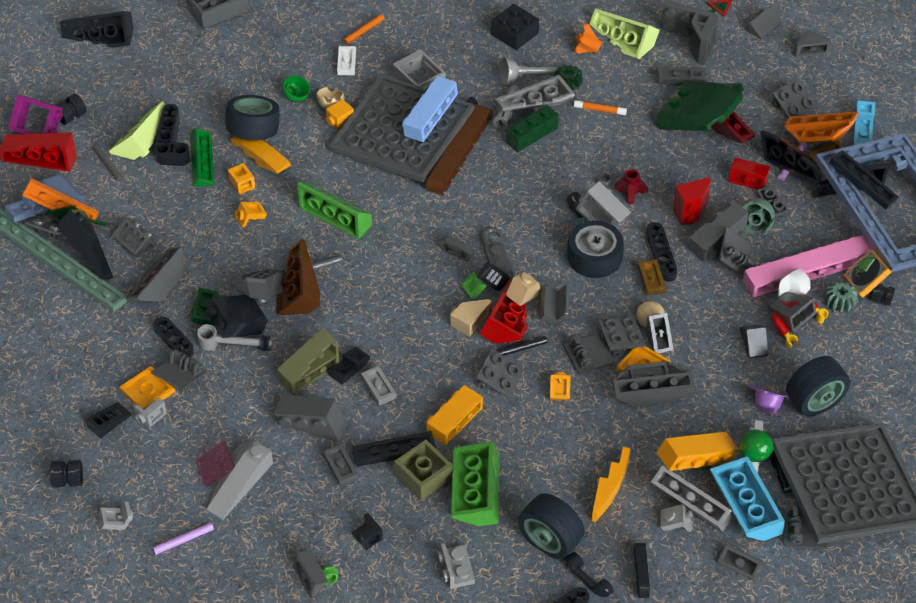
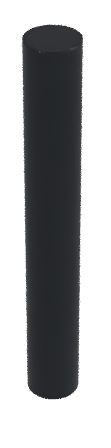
M543 336L496 351L503 356L547 344V338Z

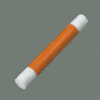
M574 101V107L620 115H626L627 108Z

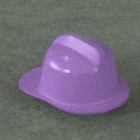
M746 383L748 387L755 390V405L762 412L775 414L781 408L784 398L787 397L763 387Z

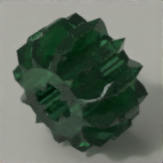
M564 64L563 67H558L554 73V77L560 75L572 91L574 89L579 90L580 85L583 83L582 70L578 69V66L573 67L571 64L569 66Z

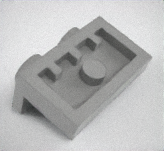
M442 543L441 551L438 552V560L445 567L442 570L444 582H449L450 589L475 584L466 546L446 548L445 543Z

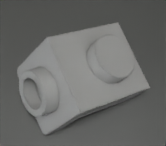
M125 501L121 508L100 507L98 511L101 529L124 530L133 519V511L130 509L129 502Z
M684 504L661 510V528L663 531L684 527L687 532L692 531L694 516Z

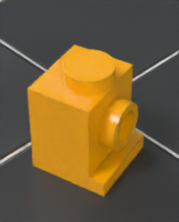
M244 163L228 169L229 181L239 195L255 188L254 176Z

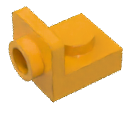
M240 202L235 212V218L241 227H246L249 219H265L267 215L260 202Z
M555 372L554 375L550 376V400H570L571 375H566L565 372Z

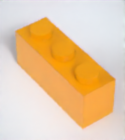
M463 385L453 393L447 403L445 402L440 406L439 411L435 415H431L426 422L427 432L432 431L433 438L446 446L483 408V396Z

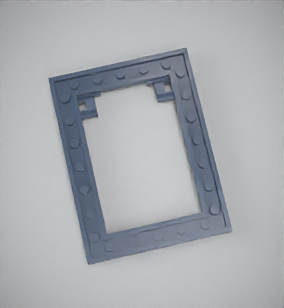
M903 133L816 154L814 160L877 255L891 272L916 266V245L897 249L854 183L829 163L831 158L841 150L845 151L859 164L881 158L883 160L888 159L889 162L894 161L895 165L893 168L896 171L907 168L916 181V148L907 135Z

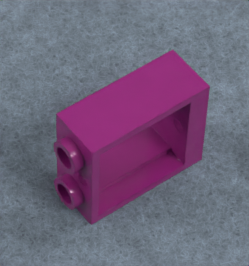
M17 95L8 127L9 130L22 134H38L24 129L31 103L50 109L43 133H58V124L62 119V107L31 97Z

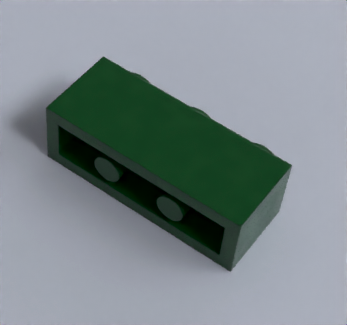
M548 105L543 106L506 128V143L517 153L558 129L559 114Z

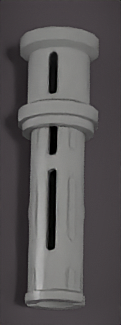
M515 85L510 86L508 94L520 90V88ZM499 107L497 116L492 121L493 126L505 130L508 126V120L513 115L512 110L503 111Z

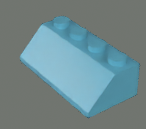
M749 457L710 469L714 480L746 537L765 541L783 534L785 520Z

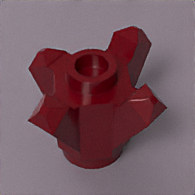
M635 169L627 170L623 177L615 184V190L627 195V202L629 204L635 202V195L641 192V194L648 192L647 185Z

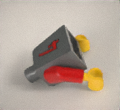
M787 292L778 300L771 298L767 303V307L771 312L770 318L781 336L786 338L785 346L789 349L792 348L790 341L794 342L795 345L798 343L797 336L790 335L789 332L794 333L815 314H817L815 320L818 323H823L825 318L827 319L828 311L824 308L819 309V305L814 301V298L807 294Z

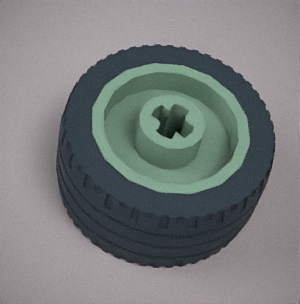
M259 95L234 97L227 103L226 129L231 135L246 140L271 138L277 134L279 128V105L274 100Z
M820 356L802 365L791 376L786 386V393L803 415L813 417L838 404L850 388L851 381L847 373L831 356Z
M548 493L537 495L522 510L518 517L520 530L527 541L554 559L566 557L578 545L585 533L582 520L573 508L560 498Z

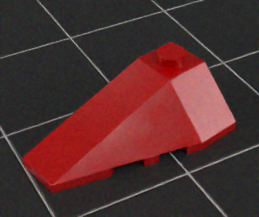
M512 279L508 281L479 333L495 344L521 340L528 328V323H526L527 311H525L526 303L519 306L506 296Z

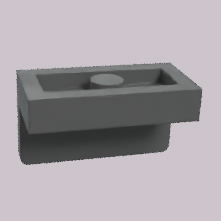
M565 284L559 291L546 285L541 289V320L557 325L568 316L569 285Z

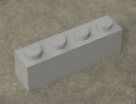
M663 465L651 481L655 489L678 504H684L689 511L721 532L725 530L734 517L731 509L674 472L669 471Z

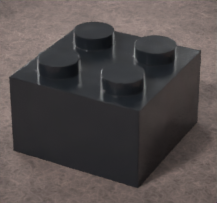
M512 4L491 20V35L515 50H518L539 34V18L516 4Z

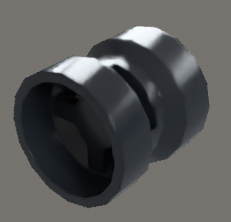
M879 283L874 288L871 301L876 303L880 301L884 305L890 306L895 288H886Z

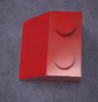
M710 177L675 187L673 212L681 226L694 224L702 216L708 205L711 185Z

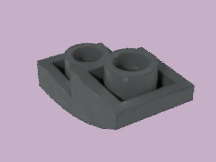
M774 185L757 189V197L767 200L773 206L775 218L790 213L784 198L779 197Z

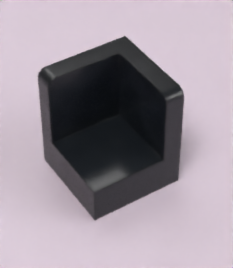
M369 513L364 515L365 524L352 531V535L365 550L383 540L382 528Z

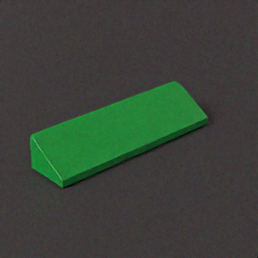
M195 128L190 135L193 187L215 185L211 132Z

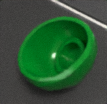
M289 76L282 84V92L289 101L302 102L310 94L311 88L308 81L300 76Z
M757 429L745 433L739 444L742 456L749 457L751 462H761L767 459L774 449L771 437L766 432Z

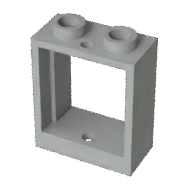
M421 49L393 63V76L397 80L425 89L429 88L430 83L437 76L446 78V72ZM422 67L432 78L417 84L407 74Z
M600 181L594 186L592 184L585 189L584 194L578 199L580 203L576 207V210L588 221H604L613 225L616 229L621 227L631 213ZM595 202H597L613 218V220Z

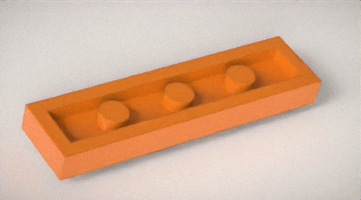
M32 178L22 195L51 210L76 205V210H83L88 215V219L95 220L99 213L98 210Z

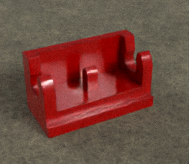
M735 157L730 168L728 182L756 190L764 188L771 166Z

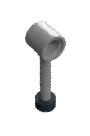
M209 324L202 325L197 331L199 347L206 351L216 348L218 343L261 346L262 351L263 349L269 351L272 345L271 336L269 335L268 337L267 335L266 337L262 335V339L247 337L222 338L221 335H218L216 328Z

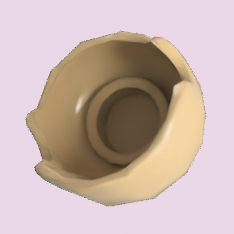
M324 87L316 93L319 105L323 109L330 107L341 99L345 100L343 91L337 88L334 91H330L328 87Z
M646 301L638 307L636 319L641 326L646 328L649 315L664 313L665 311L660 303Z

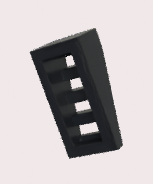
M489 261L486 262L477 275L480 280L497 291H500L510 279L509 275Z
M117 402L87 418V427L101 439L130 417L131 413ZM115 410H120L122 414L119 415Z

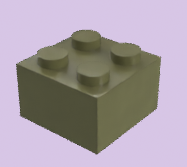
M424 440L394 461L395 476L421 501L453 479V465L427 440Z

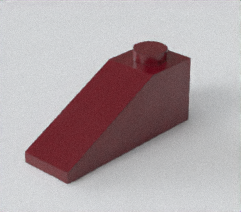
M734 111L721 124L714 123L711 125L716 133L739 143L755 137V133Z

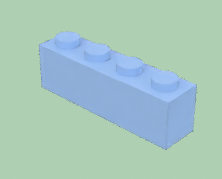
M437 76L430 83L425 94L421 95L419 102L416 106H413L411 113L403 120L402 127L406 137L421 142L425 141L458 95L455 81Z

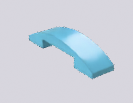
M857 101L856 111H858V116L854 125L853 145L872 141L875 102Z

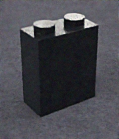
M247 295L212 297L206 309L207 316L211 319L222 338L260 335L263 333L268 322L255 299Z

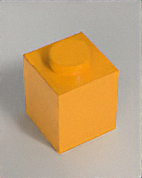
M341 99L326 108V122L329 126H334L339 130L353 114L354 108Z

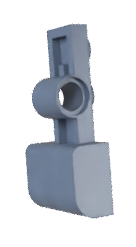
M59 174L42 180L41 183L84 203L83 196L64 175ZM24 196L21 201L5 206V213L13 222L51 210Z

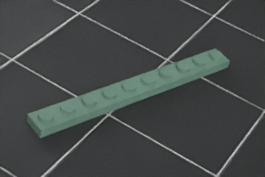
M0 208L1 234L112 312L117 311L128 302L125 299L127 296L100 279L21 222H13L5 211Z

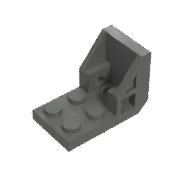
M665 0L663 3L661 28L680 33L684 36H690L688 46L698 64L705 65L716 43L719 19L715 13Z

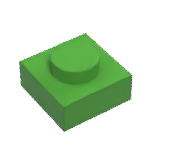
M472 272L461 285L470 298L473 299L477 298L487 286L485 282L477 277V272Z

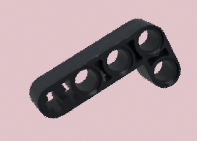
M167 104L162 109L155 143L156 161L160 165L184 166L190 162L188 145L176 142L180 116L178 106L175 104Z

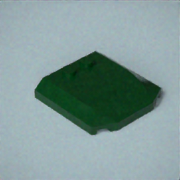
M684 82L658 112L657 128L660 130L710 131L712 129L711 125L724 122L743 100L742 91H744L742 83Z

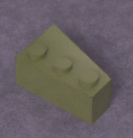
M323 327L277 369L278 381L293 395L328 373L329 368L339 363L338 341Z

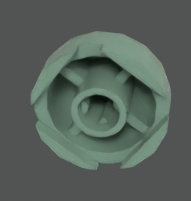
M751 198L741 205L749 212L745 233L754 234V231L764 235L771 230L775 221V211L767 200ZM761 224V227L758 229H752L750 227L751 225L759 226Z

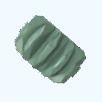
M842 281L839 284L833 282L831 286L826 288L824 296L827 307H832L833 311L839 309L840 313H842L843 309L849 312L856 305L858 297L855 287H849V282L843 284Z

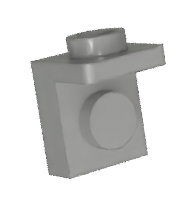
M160 398L150 403L145 410L137 404L133 407L136 421L141 425L145 424L149 428L167 414L165 402Z

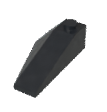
M129 11L60 21L62 38L81 42L86 40L97 45L102 43L112 48L128 46L131 43L133 22L131 12Z
M764 130L760 131L764 160L817 184L822 183L820 168L790 140Z

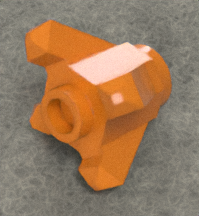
M585 23L583 25L584 32L576 36L575 42L578 44L574 52L577 54L585 52L597 53L602 41L596 37L590 25Z

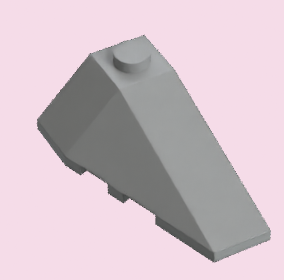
M557 75L496 98V102L503 111L542 108L545 105L553 107L569 101L575 94L562 77Z
M256 441L240 444L228 457L206 511L224 520L273 464L271 450Z

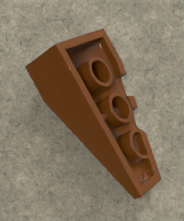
M301 239L289 248L285 265L288 272L281 281V285L284 286L282 294H278L277 298L278 315L309 314L320 305L319 286L305 240Z

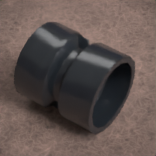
M75 93L66 97L65 101L55 104L63 108L62 119L60 120L63 125H67L74 120V117L79 118L87 112L84 102Z
M81 459L69 460L67 464L64 461H51L50 480L52 488L63 487L66 483L70 487L82 486L83 465Z

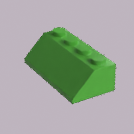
M299 182L297 184L299 208L358 239L372 226V215L367 210H363L353 203L347 202L312 183Z
M493 442L454 448L451 517L453 519L478 527L499 523L500 455Z

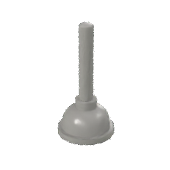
M503 57L500 63V78L503 85H508L510 82L515 81L522 74L557 73V67L518 66L514 60L508 57Z

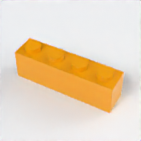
M726 431L665 438L657 454L667 469L671 471L732 462L739 448Z

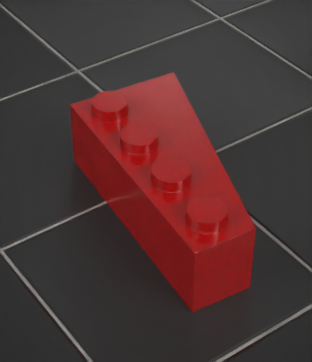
M72 132L5 135L0 146L1 162L70 172L77 158Z

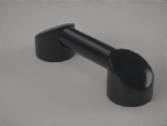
M572 552L567 556L570 572L587 585L595 595L608 597L614 592L612 585L606 579L596 583L580 569L584 562L576 552Z

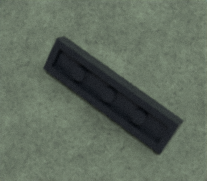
M841 150L831 158L829 163L885 210L899 198L897 194L845 151Z
M432 431L352 446L356 466L396 460L424 440H427L436 448Z

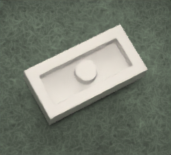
M339 46L337 74L355 75L356 46Z

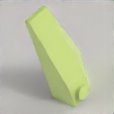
M596 8L589 24L601 35L610 38V42L613 45L617 44L621 48L620 51L638 59L654 47L660 31L652 26Z
M162 101L151 108L138 121L139 123L128 131L124 138H120L109 152L113 155L132 160L139 156L145 157L150 152L149 148L154 143L165 103Z

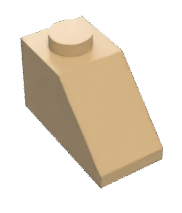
M522 272L513 277L506 296L521 306L541 294V287L539 282L533 279L530 274Z
M486 299L461 303L450 313L451 327L470 337L491 313L492 301Z

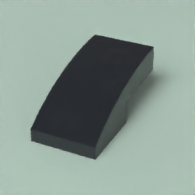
M354 347L343 354L342 361L329 368L328 375L343 385L367 364L371 356L358 347Z

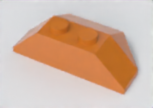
M858 111L791 116L786 121L784 127L799 143L837 142L843 138L854 124Z

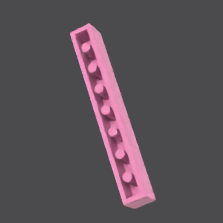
M865 235L851 237L850 239L835 242L824 247H818L797 255L767 262L760 266L750 267L744 271L743 282L752 297H757L777 291L781 279L796 269H801L808 275L810 280L850 269L866 253L874 249Z

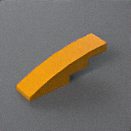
M236 136L231 138L232 144L243 149L246 156L255 159L259 167L278 174L291 166V163L283 155L263 140H246Z
M623 447L620 463L611 462L608 478H599L592 522H596L618 493L626 474L631 448Z

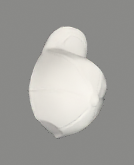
M796 269L783 277L779 283L778 299L787 292L806 294L811 288L808 275L801 269Z

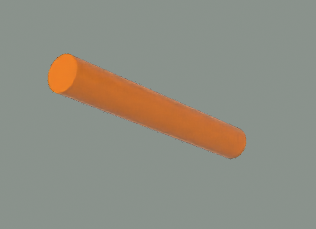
M382 14L378 15L344 38L343 42L348 45L385 19Z

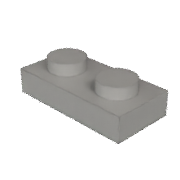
M379 366L361 373L363 382L379 406L397 398L395 390Z

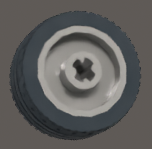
M593 220L580 223L571 231L567 242V259L574 271L586 277L602 278L611 275L620 267L623 259L624 242L622 234H620L616 227L604 221Z

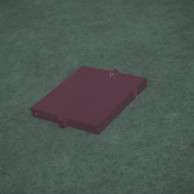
M222 441L196 460L200 471L199 475L202 477L206 487L235 467L231 458L232 453L228 450L225 441Z

